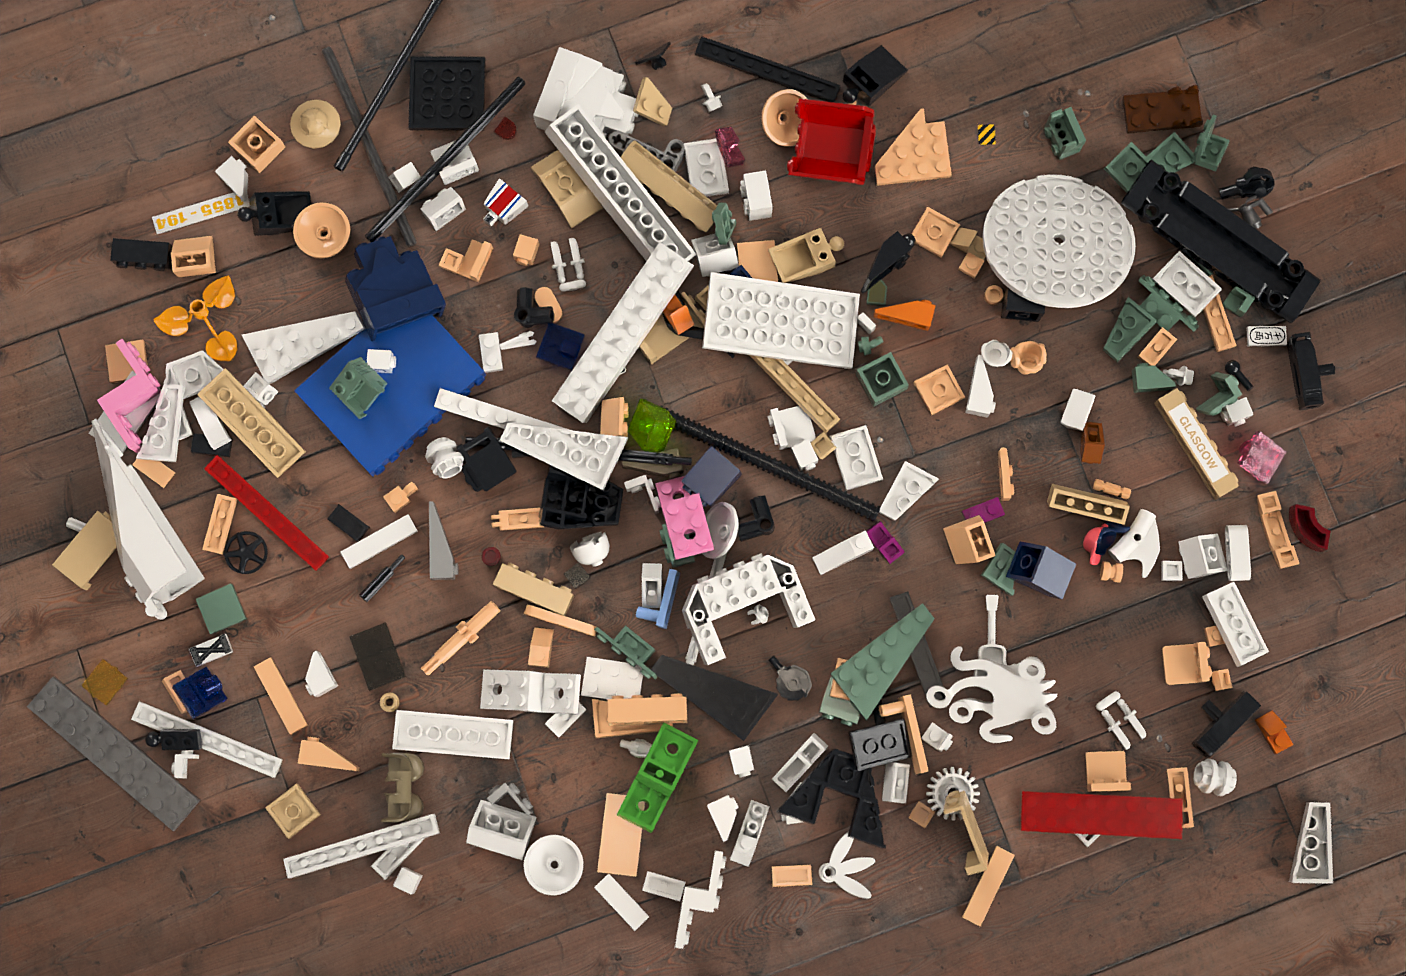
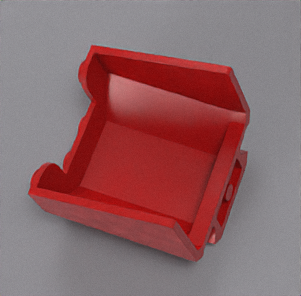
M799 99L795 106V114L801 119V124L798 125L797 130L799 141L795 145V153L797 155L788 160V175L864 185L866 172H869L871 168L876 126L873 125L874 109L860 105Z

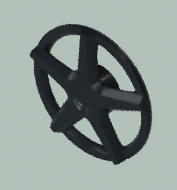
M250 531L238 532L228 540L224 550L227 565L233 571L240 574H251L258 571L266 562L268 555L264 539ZM242 535H252L258 539L247 545ZM237 538L239 549L228 552L231 543ZM261 543L264 547L263 559L254 552ZM229 557L240 558L239 569L231 564ZM249 560L260 564L253 570L245 571Z

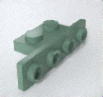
M1143 275L1138 279L1151 292L1140 307L1157 320L1156 323L1161 328L1163 327L1169 331L1179 319L1192 331L1199 327L1198 321L1192 315H1187L1183 311L1184 308L1178 302H1173L1169 299L1170 295L1164 289L1160 290L1156 287V282L1150 276L1146 277Z
M626 625L614 640L598 627L594 629L598 633L596 637L604 644L608 641L615 653L618 655L624 654L627 657L625 660L633 667L636 665L642 669L640 673L646 678L652 677L655 680L657 679V675L644 665L656 650Z

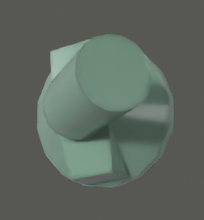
M879 336L869 341V337H861L862 341H858L860 353L864 352V356L871 354V349L883 343V338Z

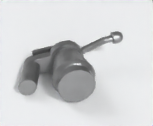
M1256 195L1247 198L1245 204L1239 208L1228 209L1231 212L1239 211L1242 214L1243 220L1255 229L1261 227L1262 223L1261 218L1253 207L1259 205L1266 215L1273 213L1263 198L1247 204L1248 201L1255 199Z

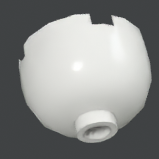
M597 532L585 536L580 544L576 541L570 546L574 558L579 563L584 565L592 564V567L603 563L602 559L607 556L610 547L605 532L603 534L602 532Z

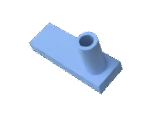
M669 569L660 610L639 606L636 618L656 622V626L659 628L667 629L680 573L677 570Z

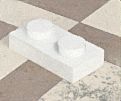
M498 332L479 335L483 370L485 373L502 371L503 365Z
M579 703L578 714L555 713L545 724L560 737L586 709Z
M648 871L642 891L681 901L686 882Z

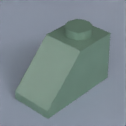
M1148 363L1137 364V367L1132 370L1134 393L1167 391L1176 387V383L1154 365L1148 366Z

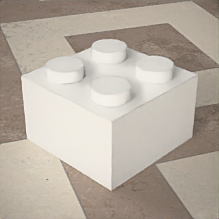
M766 170L743 174V181H740L741 197H745L743 199L745 216H749V221L772 217V201Z

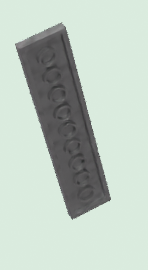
M52 677L27 706L172 831L179 827L199 803L200 799L56 677Z

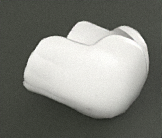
M991 340L983 344L981 355L988 365L998 367L1005 366L1010 362L1012 351L1006 343Z

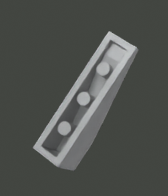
M430 501V579L455 580V575H458L459 572L458 563H455L436 505L433 501Z

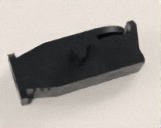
M1311 332L1293 334L1289 342H1287V349L1299 410L1315 409L1324 404L1320 376L1334 375L1335 366L1333 363L1318 365L1315 348L1311 342ZM1298 337H1305L1304 340L1297 341Z
M1245 691L1222 712L1208 699L1201 708L1213 721L1192 742V745L1203 756L1211 757L1261 705Z

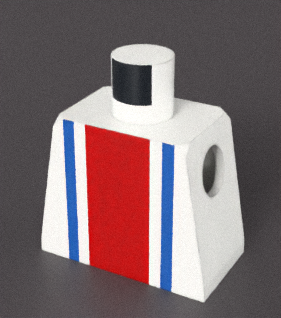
M499 179L484 202L485 209L489 212L483 220L489 226H492L497 220L506 225L528 207V203L510 186Z

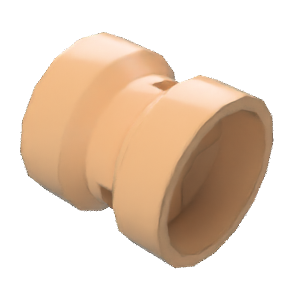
M1103 561L1100 569V580L1107 581L1110 578L1113 582L1120 583L1123 575V564L1116 563L1111 566L1110 562Z

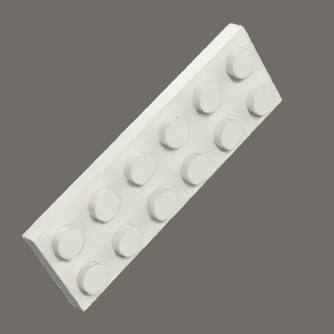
M396 710L392 749L510 759L514 720Z

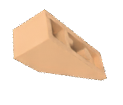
M308 737L307 740H301L299 764L359 771L360 767L327 744L319 742V738Z
M1187 767L1167 769L1170 798L1183 799L1182 828L1194 827Z

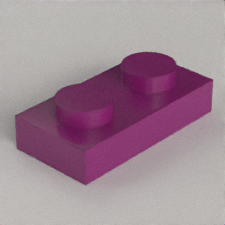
M998 497L962 511L965 520L980 515L984 523L1005 515Z

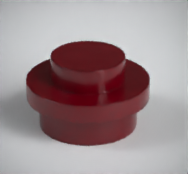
M488 547L482 552V561L487 566H495L501 560V554L495 547Z

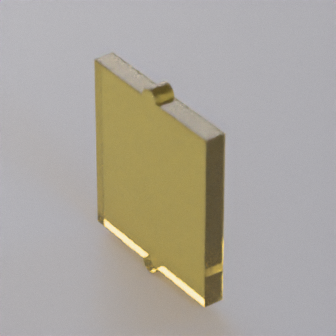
M102 659L82 684V687L90 692L93 698H97L105 705H108L128 678L118 671V667H113L106 660Z

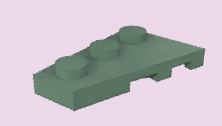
M1128 297L1103 351L1118 363L1156 324L1157 320Z

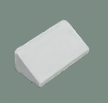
M1073 389L1061 419V424L1069 429L1083 431L1096 396Z
M896 762L886 764L882 801L906 804L910 764Z

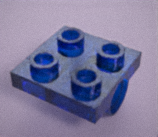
M554 323L548 324L536 358L572 371L585 334Z
M207 666L172 686L192 719L199 717L228 699L222 691L223 687L220 679L215 674L212 675Z

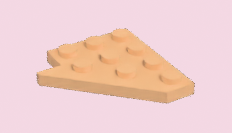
M924 108L920 109L875 165L877 186L951 177L944 121L926 123Z

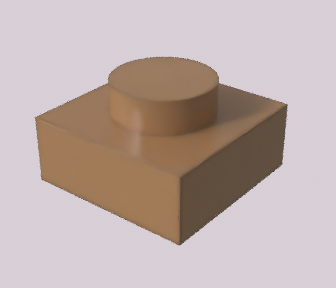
M918 801L908 818L921 827L926 828L935 811Z

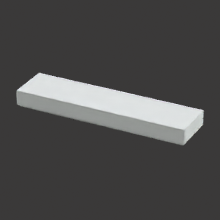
M407 514L341 551V554L348 567L352 569L415 534L418 530Z

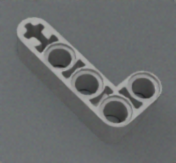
M615 131L609 136V144L617 154L622 156L627 147L635 140L664 164H672L673 167L671 169L674 172L677 171L685 154L684 144L678 139L671 140L665 151L662 152L619 131ZM674 147L681 149L678 153H673L671 150Z

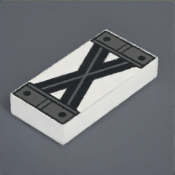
M227 634L189 648L196 667L233 652Z

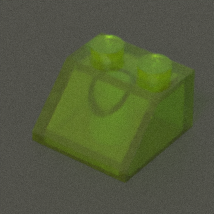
M640 399L628 427V432L643 451L662 452L668 443L676 420L668 410L645 399Z

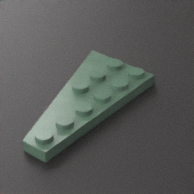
M923 603L830 673L865 721L871 715L935 619Z

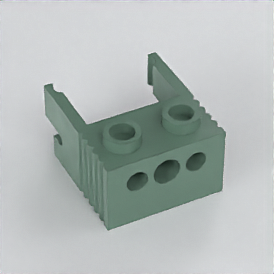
M1066 108L1064 111L1060 109L1050 114L1044 128V134L1052 143L1051 149L1053 154L1057 155L1058 159L1061 160L1079 153L1086 139L1072 108Z
M359 357L346 364L329 389L361 419L366 417L367 414L364 411L368 410L379 394L385 391L384 388L388 383L373 368H370V365L365 363L362 357Z

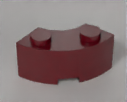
M1298 504L1289 507V521L1296 537L1312 550L1318 552L1328 550L1331 531L1323 528L1318 523L1315 517V508Z

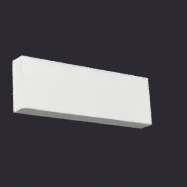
M425 838L387 849L371 867L386 880Z
M610 874L594 887L634 931L649 918L645 911Z

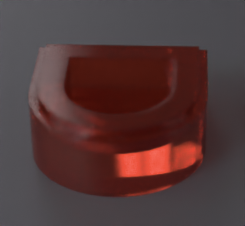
M504 117L494 130V133L502 139L510 140L517 133L516 125L507 117Z

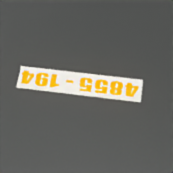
M230 193L152 217L156 233L160 234L239 210L241 207H250L248 195L247 200L243 202L235 193Z

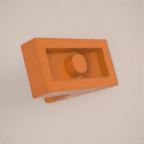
M674 294L663 313L676 333L680 335L693 327L694 323L687 306H683Z
M1273 710L1255 719L1274 754H1278L1293 745L1285 731L1286 724Z

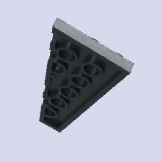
M661 655L651 668L659 678L680 694L686 696L688 700L743 741L778 696L777 693Z

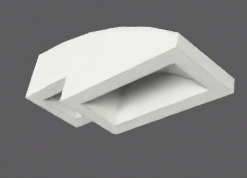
M200 397L190 401L193 412L211 448L215 450L232 441L222 420Z
M813 733L772 780L787 792L826 750L828 745Z

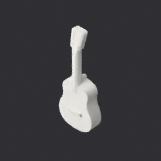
M986 595L988 645L979 647L978 659H987L1007 665L1005 647L995 644V614L999 596ZM975 669L973 676H987L988 672Z

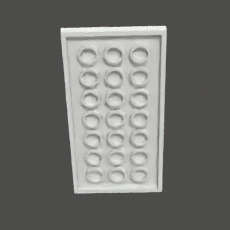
M711 272L702 348L852 369L860 294Z

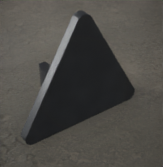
M670 42L635 61V64L651 60L654 70H657L659 67L663 68L667 63L661 56L671 45Z

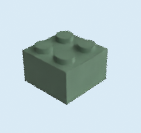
M891 352L856 371V376L873 407L904 392L909 386Z

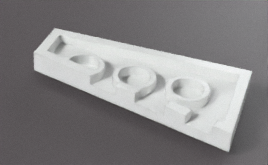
M163 385L156 404L155 413L149 422L150 426L143 438V444L140 452L137 454V459L176 462L184 386Z

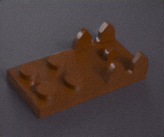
M1192 85L1186 90H1181L1177 86L1168 92L1124 95L1122 100L1127 133L1201 127L1203 119L1201 117L1198 86Z

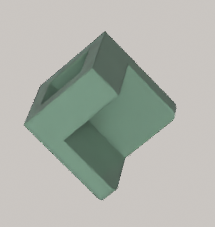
M1235 286L1223 302V307L1241 318L1247 312L1255 297Z

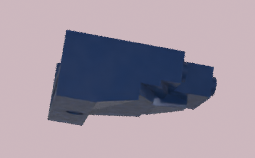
M382 236L375 239L372 243H361L355 248L354 256L360 270L353 269L346 274L345 282L371 342L375 341L376 335L424 317L437 314L438 318L442 317L446 306L445 300L438 285H433L417 250L413 252L410 250L405 251L399 256L391 236L386 238Z

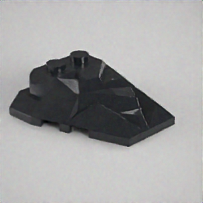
M549 464L539 512V525L558 530L618 525L624 489L608 481L604 490Z

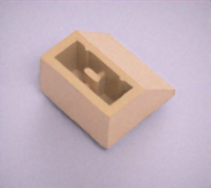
M205 236L174 240L171 251L173 273L177 277L216 273L213 237Z
M624 397L602 400L600 434L628 437V425L625 422V418L629 417L628 403H625Z
M980 515L943 528L955 564L978 563L996 556L985 523Z

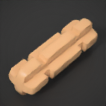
M1096 479L1093 484L1094 490H1103L1104 493L1117 497L1120 496V498L1128 499L1131 494V489L1121 488V486L1109 482L1104 483L1103 480Z

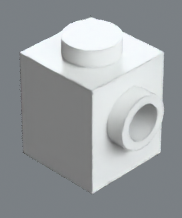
M1246 397L1237 400L1231 405L1224 406L1220 412L1222 420L1228 426L1234 424L1235 427L1246 423L1245 419L1254 415Z

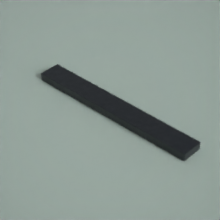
M701 36L695 51V55L827 102L835 103L841 87L839 84Z

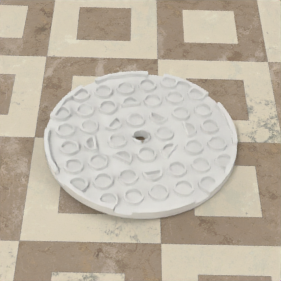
M1040 175L1035 179L1027 181L1024 179L1007 188L997 197L987 213L982 235L987 261L1003 284L1029 301L1056 308L1086 306L1100 301L1113 293L1122 284L1130 271L1135 256L1136 244L1133 227L1129 224L1125 211L1113 197L1097 186L1092 187L1083 183L1082 179L1064 175ZM1061 238L1064 242L1058 245L1054 239Z

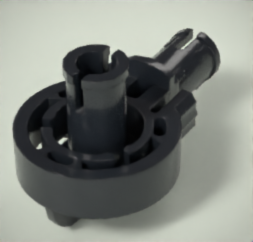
M1254 166L1249 168L1243 177L1236 179L1237 182L1235 184L1219 188L1221 200L1237 195L1241 199L1256 195L1255 199L1268 195L1273 190L1275 181L1268 169Z

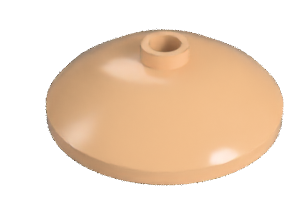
M785 89L775 92L768 98L762 110L761 120L764 132L772 142L780 146H794L799 141L797 130L798 125L801 124V119L795 114V106L799 99L807 98L796 90ZM781 115L784 116L783 121H781V119H780V116H781Z
M315 203L303 209L297 216L293 227V234L298 247L305 254L314 258H329L344 249L348 243L351 229L347 216L340 208L329 203ZM326 231L327 235L322 237V232Z

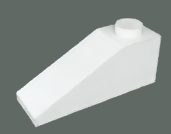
M978 355L975 360L965 413L988 418L990 413H994L996 402H993L994 395L982 355Z
M865 530L812 557L820 575L872 551L874 547Z
M749 746L730 750L729 755L734 774H739L740 778L751 775L750 771L754 770Z

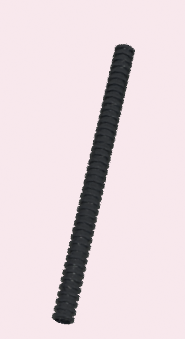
M660 405L656 410L654 421L658 420L660 424L665 423V426L669 425L671 429L676 428V431L680 430L682 434L686 433V436L691 435L693 439L697 438V441L702 440V443H708V446L712 445L715 449L719 448V451L723 450L725 454L728 452L730 456L734 455L736 459L740 458V461L745 460L747 464L751 463V466L756 465L758 469L762 468V471H768V474L773 473V476H779V479L782 477L784 481L788 480L790 484L795 483L796 487L799 485L801 489L805 488L807 492L810 490L812 494L816 493V496H822V499L827 498V501L830 502L831 500L833 504L838 503V506H844V509L849 508L850 512L853 510L855 514L859 513L861 517L864 515L866 519L870 518L872 522L875 521L880 511L879 505L876 507L874 503L870 504L868 500L865 502L863 498L859 499L857 495L852 496L853 493L848 494L846 490L842 491V488L837 489V486H831V483L826 484L825 480L820 481V478L816 479L814 475L811 477L809 473L805 474L803 470L800 472L798 468L794 469L792 465L788 466V463L783 464L781 460L777 461V458L772 459L770 455L766 456V453H760V450L755 451V448L751 449L749 445L744 446V443L740 444L738 440L733 441L732 437L729 439L727 435L723 436L721 432L718 434L716 430L712 431V428L707 429L706 425L701 426V423L697 424L695 420L690 421V418L686 419L684 415L679 416V413L675 414L673 410L669 411V408L664 409Z

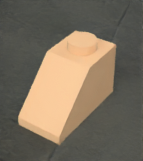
M534 627L530 645L529 666L549 668L553 629Z

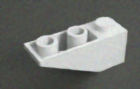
M751 800L730 860L749 867L770 806Z

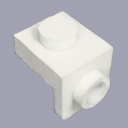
M181 750V754H175V762L172 763L174 778H187L188 759H199V755L193 754L191 750Z

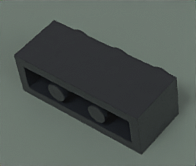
M113 238L110 261L118 268L135 266L139 270H146V267L156 271H165V269L172 268L171 251L173 246L169 242Z

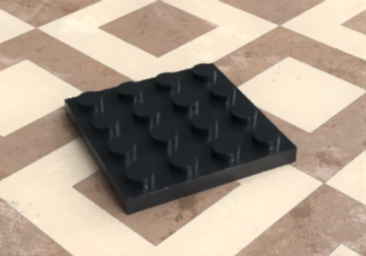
M411 56L409 130L466 131L485 109V57Z

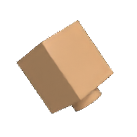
M519 235L513 253L516 263L527 266V264L533 265L539 247L538 239Z

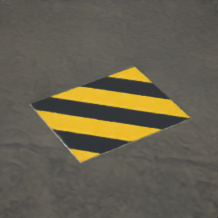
M978 125L979 145L996 144L995 125Z

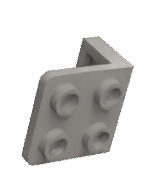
M505 782L501 786L496 785L488 792L490 796L487 799L491 804H496L509 793L527 815L533 813L531 810L533 805L527 798L522 799L518 795L520 790L514 783L509 784Z

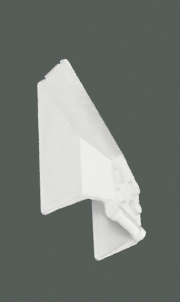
M95 418L91 422L118 556L122 568L127 575L125 580L131 587L134 586L136 589L135 595L141 603H145L146 614L163 620L167 617V611L162 604L182 595L203 581L205 577L131 464L127 466L120 458L123 456V453Z

